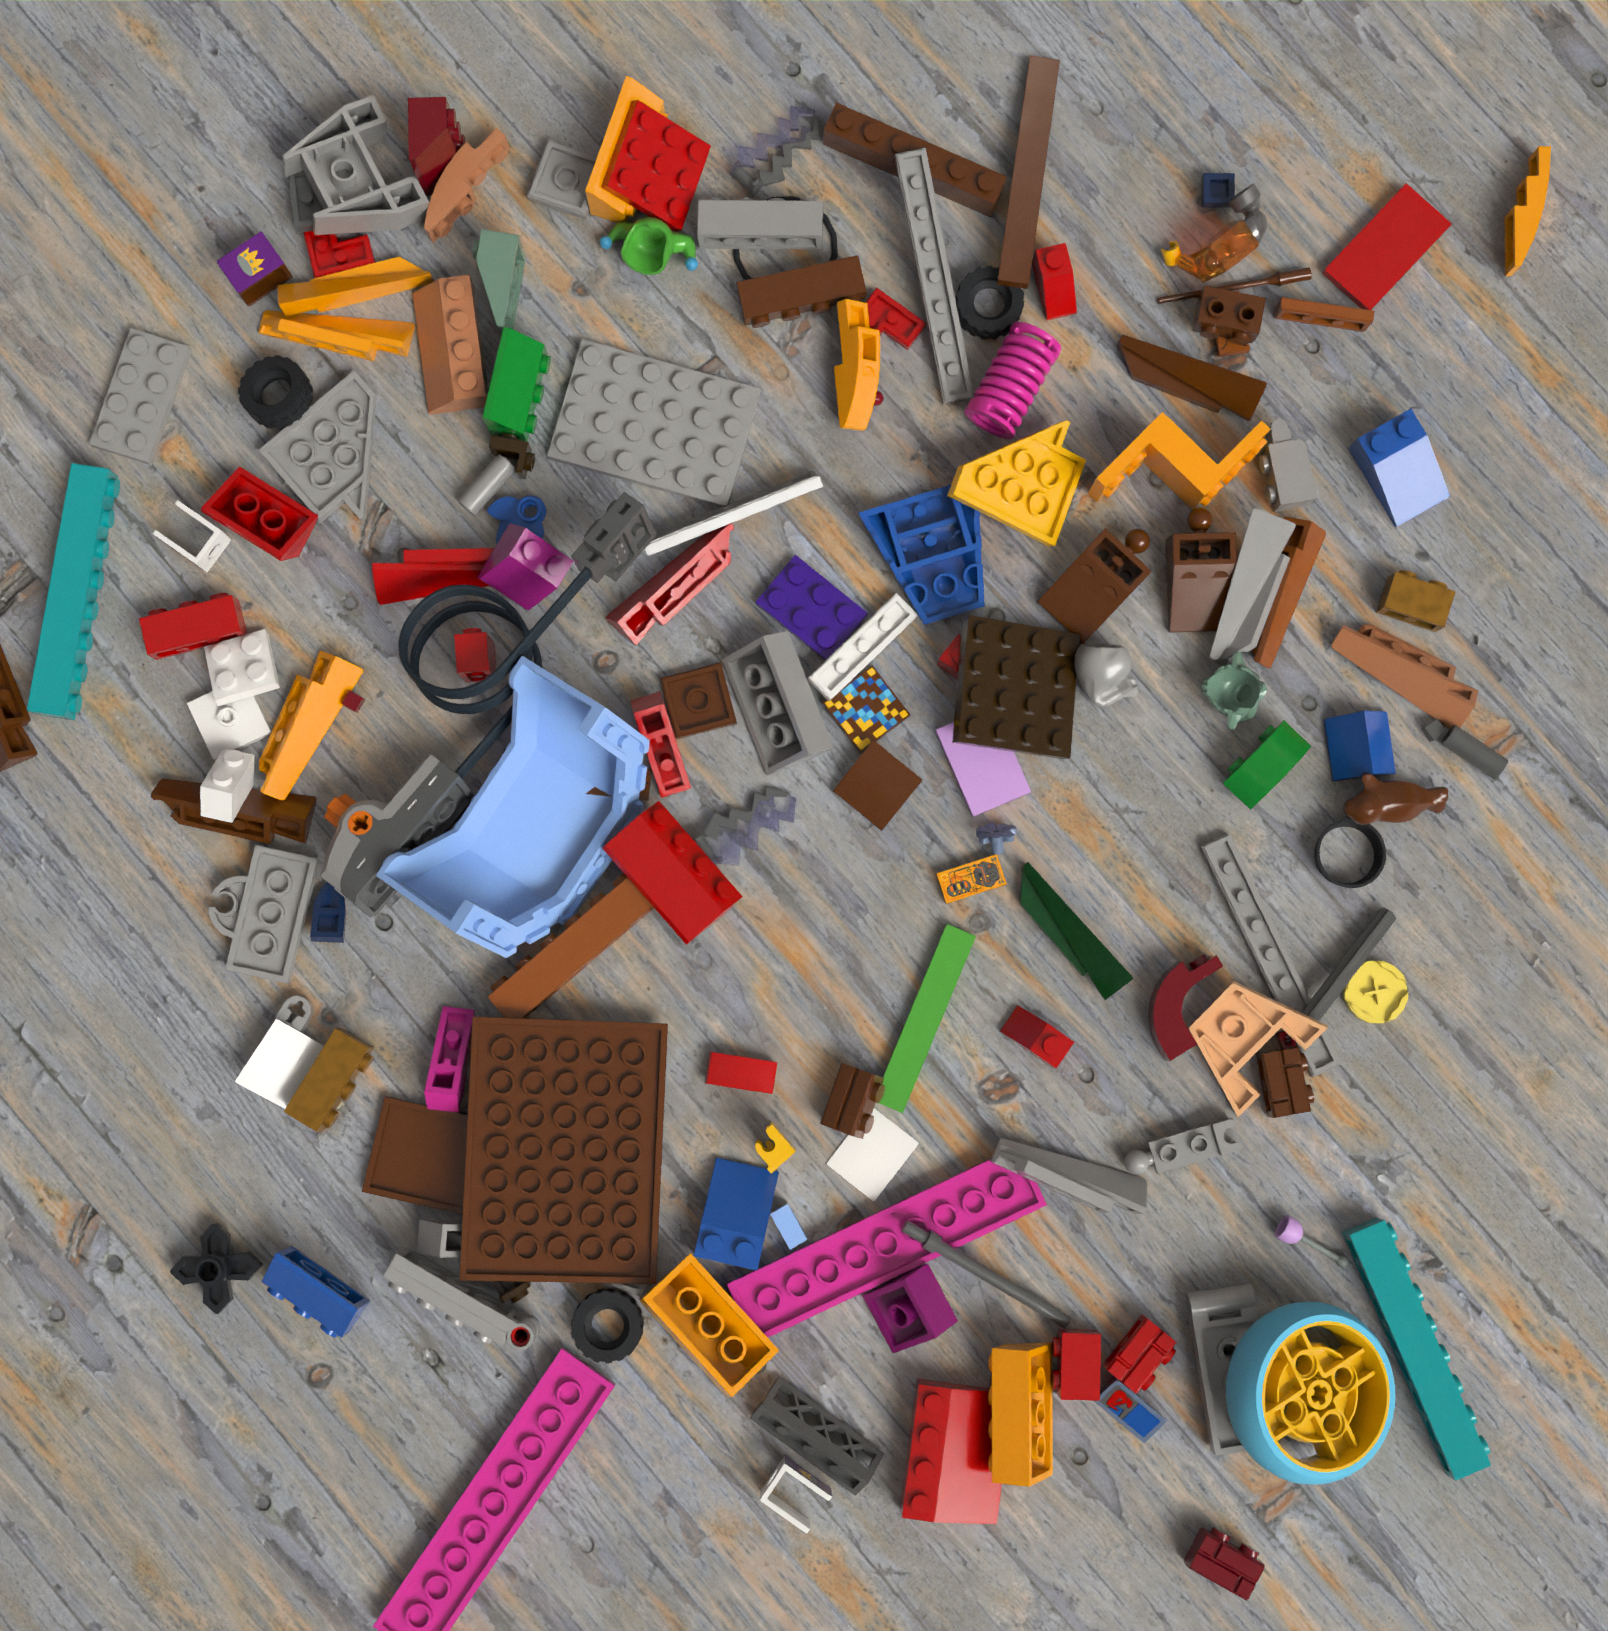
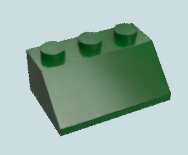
M503 327L482 418L491 435L500 437L501 433H508L519 437L520 441L528 442L529 433L534 434L536 429L537 415H534L536 404H541L543 399L544 386L541 385L543 374H548L551 356H548L543 343L508 327Z

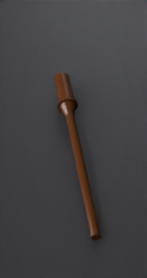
M1310 267L1286 272L1277 271L1276 274L1268 278L1215 288L1233 291L1267 284L1281 287L1284 284L1311 280L1312 273ZM1202 290L1159 297L1157 301L1158 304L1194 298L1198 297Z

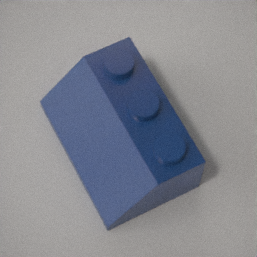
M293 1246L278 1251L275 1254L262 1280L264 1284L269 1286L267 1291L279 1300L286 1298L295 1305L293 1309L299 1315L307 1319L313 1317L321 1323L320 1328L326 1334L335 1338L337 1335L341 1338L347 1335L370 1303V1300Z

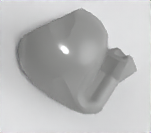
M1082 644L1077 649L1074 660L1075 672L1084 692L1094 705L1106 708L1122 698L1137 697L1138 685H1135L1133 677L1128 676L1132 669L1130 654L1125 647L1115 644Z

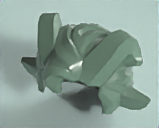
M1240 651L1234 653L1232 664L1219 667L1208 678H1204L1203 684L1200 685L1203 694L1207 696L1211 704L1217 711L1227 717L1228 727L1231 730H1234L1239 722H1245L1255 717L1258 703L1265 697L1267 692L1265 682L1260 681L1259 675L1245 666Z

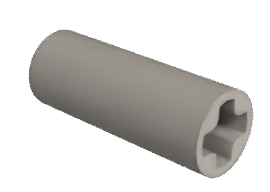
M498 454L457 501L469 513L475 516L516 471V468L506 458Z

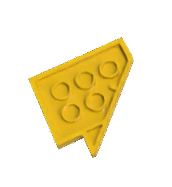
M1067 420L1060 421L958 466L947 496L1048 547L1055 546L1086 459L1062 447L1070 422Z

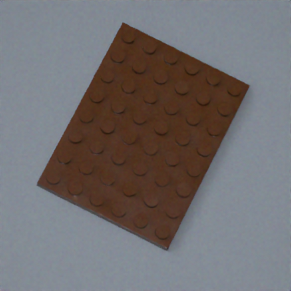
M473 1016L459 1280L656 1284L667 1023Z

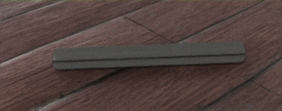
M1384 907L1378 910L1301 1013L1318 1021L1321 1020L1396 920L1392 911Z

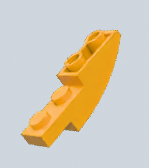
M844 299L837 302L843 364L834 366L839 425L843 429L864 431L871 417L878 387L879 330L870 329L867 303Z

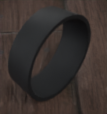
M1351 818L1342 819L1328 826L1321 834L1315 846L1314 858L1319 872L1329 882L1345 888H1359L1373 882L1382 872L1386 861V847L1382 836L1372 825H1361L1354 822ZM1335 828H1355L1364 833L1372 844L1374 851L1373 865L1368 874L1359 881L1340 883L1331 878L1322 866L1320 860L1322 839Z

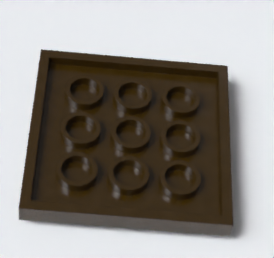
M972 615L963 616L952 743L1058 759H1070L1077 678L1074 660L1076 651L1079 648L1080 634Z

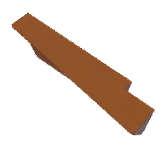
M1284 517L1285 520L1296 524L1292 535L1281 553L1288 556L1290 560L1258 644L1252 649L1255 655V662L1265 668H1271L1326 536V532L1312 521Z

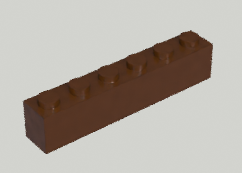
M837 102L824 128L823 145L898 177L894 158L895 154L926 148L934 193L988 217H992L1003 193L1007 176Z

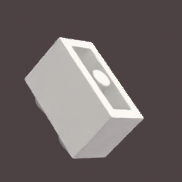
M226 748L222 749L200 786L201 816L230 823L234 821L254 785L253 754Z

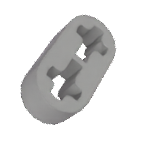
M304 996L288 998L270 1027L277 1019L303 1033L314 1014L312 1001ZM302 1002V1009L305 1011V1015L297 1016L292 1023L290 1020L294 1015V1010L291 1009V1006L293 1004L299 1005Z

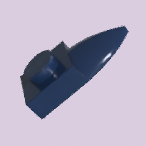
M328 882L320 889L314 902L310 934L311 942L344 943L347 915L345 898Z

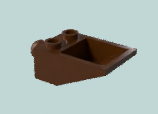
M1202 507L1193 509L1187 517V524L1194 533L1172 534L1165 539L1169 633L1217 631L1237 563L1236 532L1207 533L1213 519L1211 513ZM1211 548L1217 551L1216 559L1208 556ZM1180 549L1186 552L1185 560L1180 559Z
M1105 528L1038 600V603L1067 631L1080 634L1079 642L1084 644L1152 572L1134 555L1143 553L1148 549L1150 544L1148 533L1142 529L1129 531L1125 537L1124 546ZM1104 551L1108 559L1102 561L1099 556L1097 557V552ZM1120 573H1128L1130 575V582L1125 583L1124 579L1119 577Z

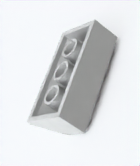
M788 631L761 636L722 659L767 775L813 759L834 748Z

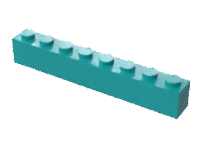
M71 463L27 711L39 716L75 721L76 713H79L82 707L81 683L86 680L88 673L85 661L87 651H90L93 645L92 621L96 620L98 616L97 593L104 583V573L101 570L103 559H106L109 554L107 537L109 528L113 527L115 513L112 510L114 498H117L120 492L118 476L109 468Z
M1376 1217L1341 1232L1445 1474L1457 1481L1491 1466L1487 1456L1491 1453L1490 1448L1482 1435L1478 1436L1474 1426L1477 1423L1476 1416L1472 1408L1468 1404L1465 1405L1461 1397V1393L1464 1392L1463 1386L1457 1375H1452L1447 1363L1451 1361L1445 1346L1442 1343L1439 1344L1434 1332L1437 1331V1326L1429 1313L1426 1314L1421 1302L1424 1301L1423 1294L1416 1283H1412L1408 1271L1411 1270V1267L1404 1253H1399L1394 1241H1397L1398 1237L1392 1224Z

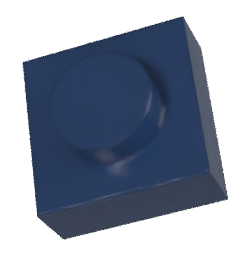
M1203 173L1201 178L1202 207L1231 208L1228 201L1235 196L1234 173Z

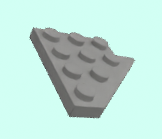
M355 370L310 406L300 420H296L292 425L286 426L259 449V452L305 505L318 515L320 522H323L344 503L350 507L362 522L366 519L377 396Z

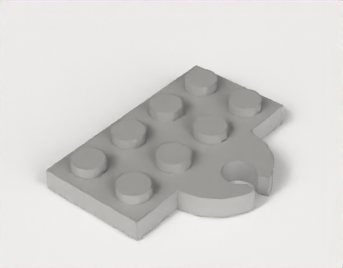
M255 845L248 876H233L225 879L213 890L211 895L219 898L229 895L234 901L233 908L228 913L221 912L218 907H208V913L215 928L221 934L232 938L225 970L290 984L320 859Z

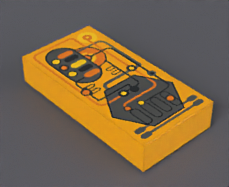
M997 854L936 874L945 904L1007 884Z

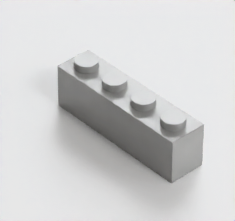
M718 197L698 200L697 236L699 248L823 250V201H816L812 198H803L799 201H785L782 198L754 200L747 197L739 198L738 200H723Z

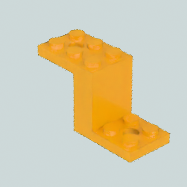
M1162 412L1096 478L1088 495L1096 502L1103 495L1108 499L1120 487V483L1125 479L1124 474L1130 477L1142 465L1141 462H1143L1192 510L1200 503L1206 507L1224 487L1221 482L1227 485L1245 464H1248L1268 442L1264 437L1271 429L1261 420L1217 464Z

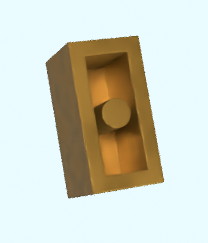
M1400 570L1387 578L1376 613L1436 633L1445 627L1456 591L1447 589V585L1443 582L1435 580L1426 582L1417 579L1415 573Z

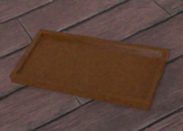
M385 1096L362 1192L463 1215L468 1114L427 1109V1105Z

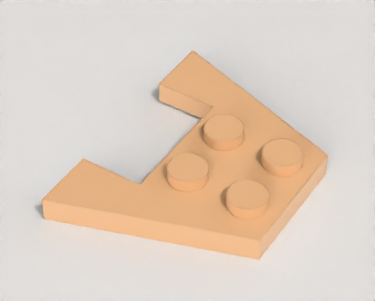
M1233 981L1190 1025L1189 1030L1237 1117H1239L1260 1096L1261 1092L1238 1070L1280 1028L1306 1050L1328 1028V1025Z

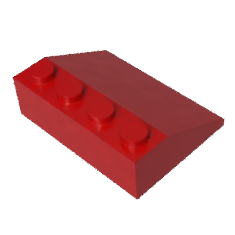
M917 1378L900 1503L902 1518L934 1523L997 1524L1002 1484L992 1483V1473L989 1471L988 1465L989 1457L992 1453V1439H990L988 1433L989 1423L992 1419V1406L988 1400L989 1388Z

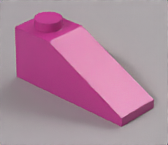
M446 1006L442 1008L424 1090L427 1109L460 1112L466 1082L472 1038L473 1016H475V1010Z

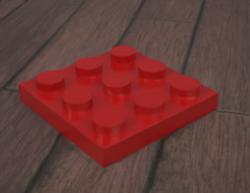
M639 100L632 101L601 188L649 217L662 220L671 230L675 232L681 231L711 145Z

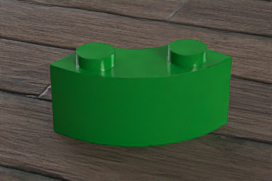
M1285 720L1276 728L1269 725L1258 736L1261 743L1245 759L1240 756L1227 768L1230 775L1223 784L1250 810L1288 774L1312 747Z

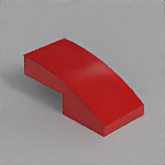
M709 1052L705 1084L773 1094L778 1062Z

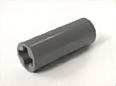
M1453 725L1441 741L1443 746L1493 779H1496L1502 773L1508 763V760L1457 725Z

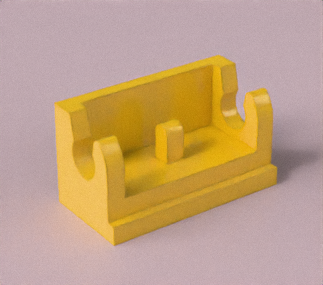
M773 1122L766 1127L765 1131L769 1138L774 1141L775 1145L770 1140L765 1142L768 1148L764 1147L763 1143L758 1139L755 1143L756 1151L767 1163V1170L770 1173L775 1171L796 1152V1148Z

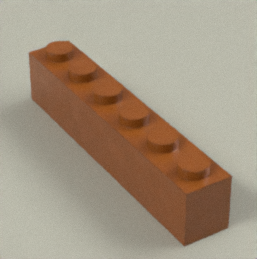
M624 873L612 883L615 888L607 895L601 892L589 902L588 905L591 909L581 916L577 913L564 924L566 930L558 937L552 934L539 945L542 951L533 958L530 955L523 958L515 966L518 970L509 979L506 976L501 977L490 987L493 992L488 998L504 1017L527 1018L654 909Z

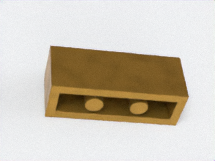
M335 1028L285 1108L284 1113L316 1132L323 1131L325 1127L330 1129L339 1116V1112L336 1109L342 1099L347 1101L356 1088V1084L353 1083L359 1072L364 1073L370 1066L374 1058L370 1054L374 1047L343 1028Z

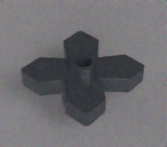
M219 1223L211 1224L200 1237L203 1256H184L170 1270V1273L183 1285L198 1282L204 1286L202 1302L215 1314L221 1313L233 1300L231 1280L248 1281L263 1266V1263L250 1251L229 1255L231 1234ZM214 1264L218 1268V1273L214 1270Z

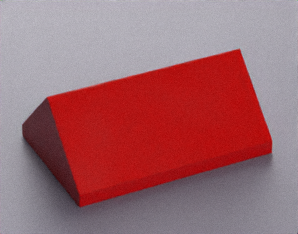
M240 466L201 507V512L280 561L300 556L318 520L317 514Z

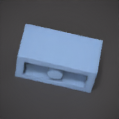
M788 1203L770 1212L789 1249L807 1240V1236Z

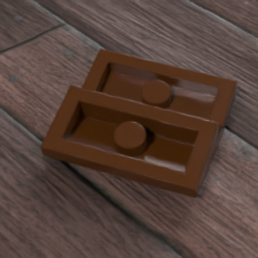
M873 740L833 792L882 831L923 780Z

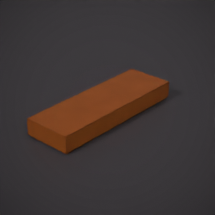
M1282 297L1275 307L1274 318L1364 332L1372 324L1375 311Z

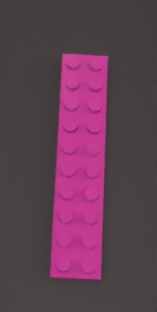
M990 1158L758 1268L757 1271L753 1270L728 1282L727 1286L738 1306L767 1337H770L941 1256L937 1252L930 1253L921 1247L920 1242L901 1232V1227L906 1220L927 1232L929 1230L934 1231L942 1236V1241L954 1248H958L1047 1204L1037 1183L990 1162Z
M562 1347L373 1625L374 1628L378 1631H450L616 1383Z

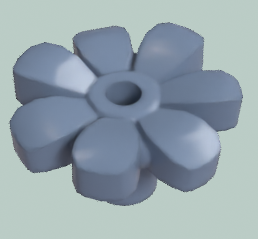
M993 822L976 829V837L979 838V843H991V852L993 854H1002L1004 852L1003 842L1014 841V835L1017 834L1015 825L998 824L996 827Z

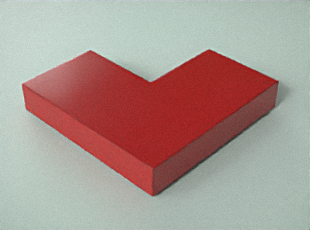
M313 231L303 232L314 278L376 263L368 234L338 241L337 234L315 235Z
M877 287L865 302L868 305L870 329L879 330L880 336L884 333L906 350H909L926 327L925 321Z

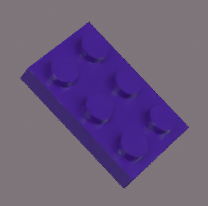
M794 555L756 601V605L825 661L850 638L868 616L865 610L797 555Z

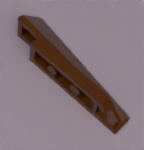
M161 779L151 793L152 799L164 801L172 809L171 817L178 824L271 844L275 834L306 843L317 801L315 796L291 793L282 801L261 793L260 790L251 789L234 821L230 823L201 816L200 786L202 783Z

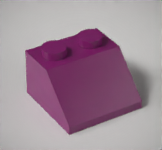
M509 523L477 578L529 611L559 587L573 560L527 528Z
M928 1263L909 1270L862 1295L892 1353L935 1339L958 1322Z

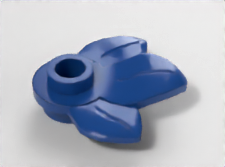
M529 495L519 500L506 496L495 501L487 509V512L493 518L501 522L496 534V544H498L509 523L525 527L543 539L544 529L542 522L546 517V506L540 498ZM530 507H534L537 510L536 514L532 517H528L525 514L526 510Z

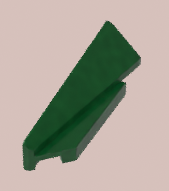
M1026 862L1021 866L1022 878L1019 905L1081 976H1084L1086 973L1088 974L1104 1000L1108 999L1133 980L1132 975L1031 864Z

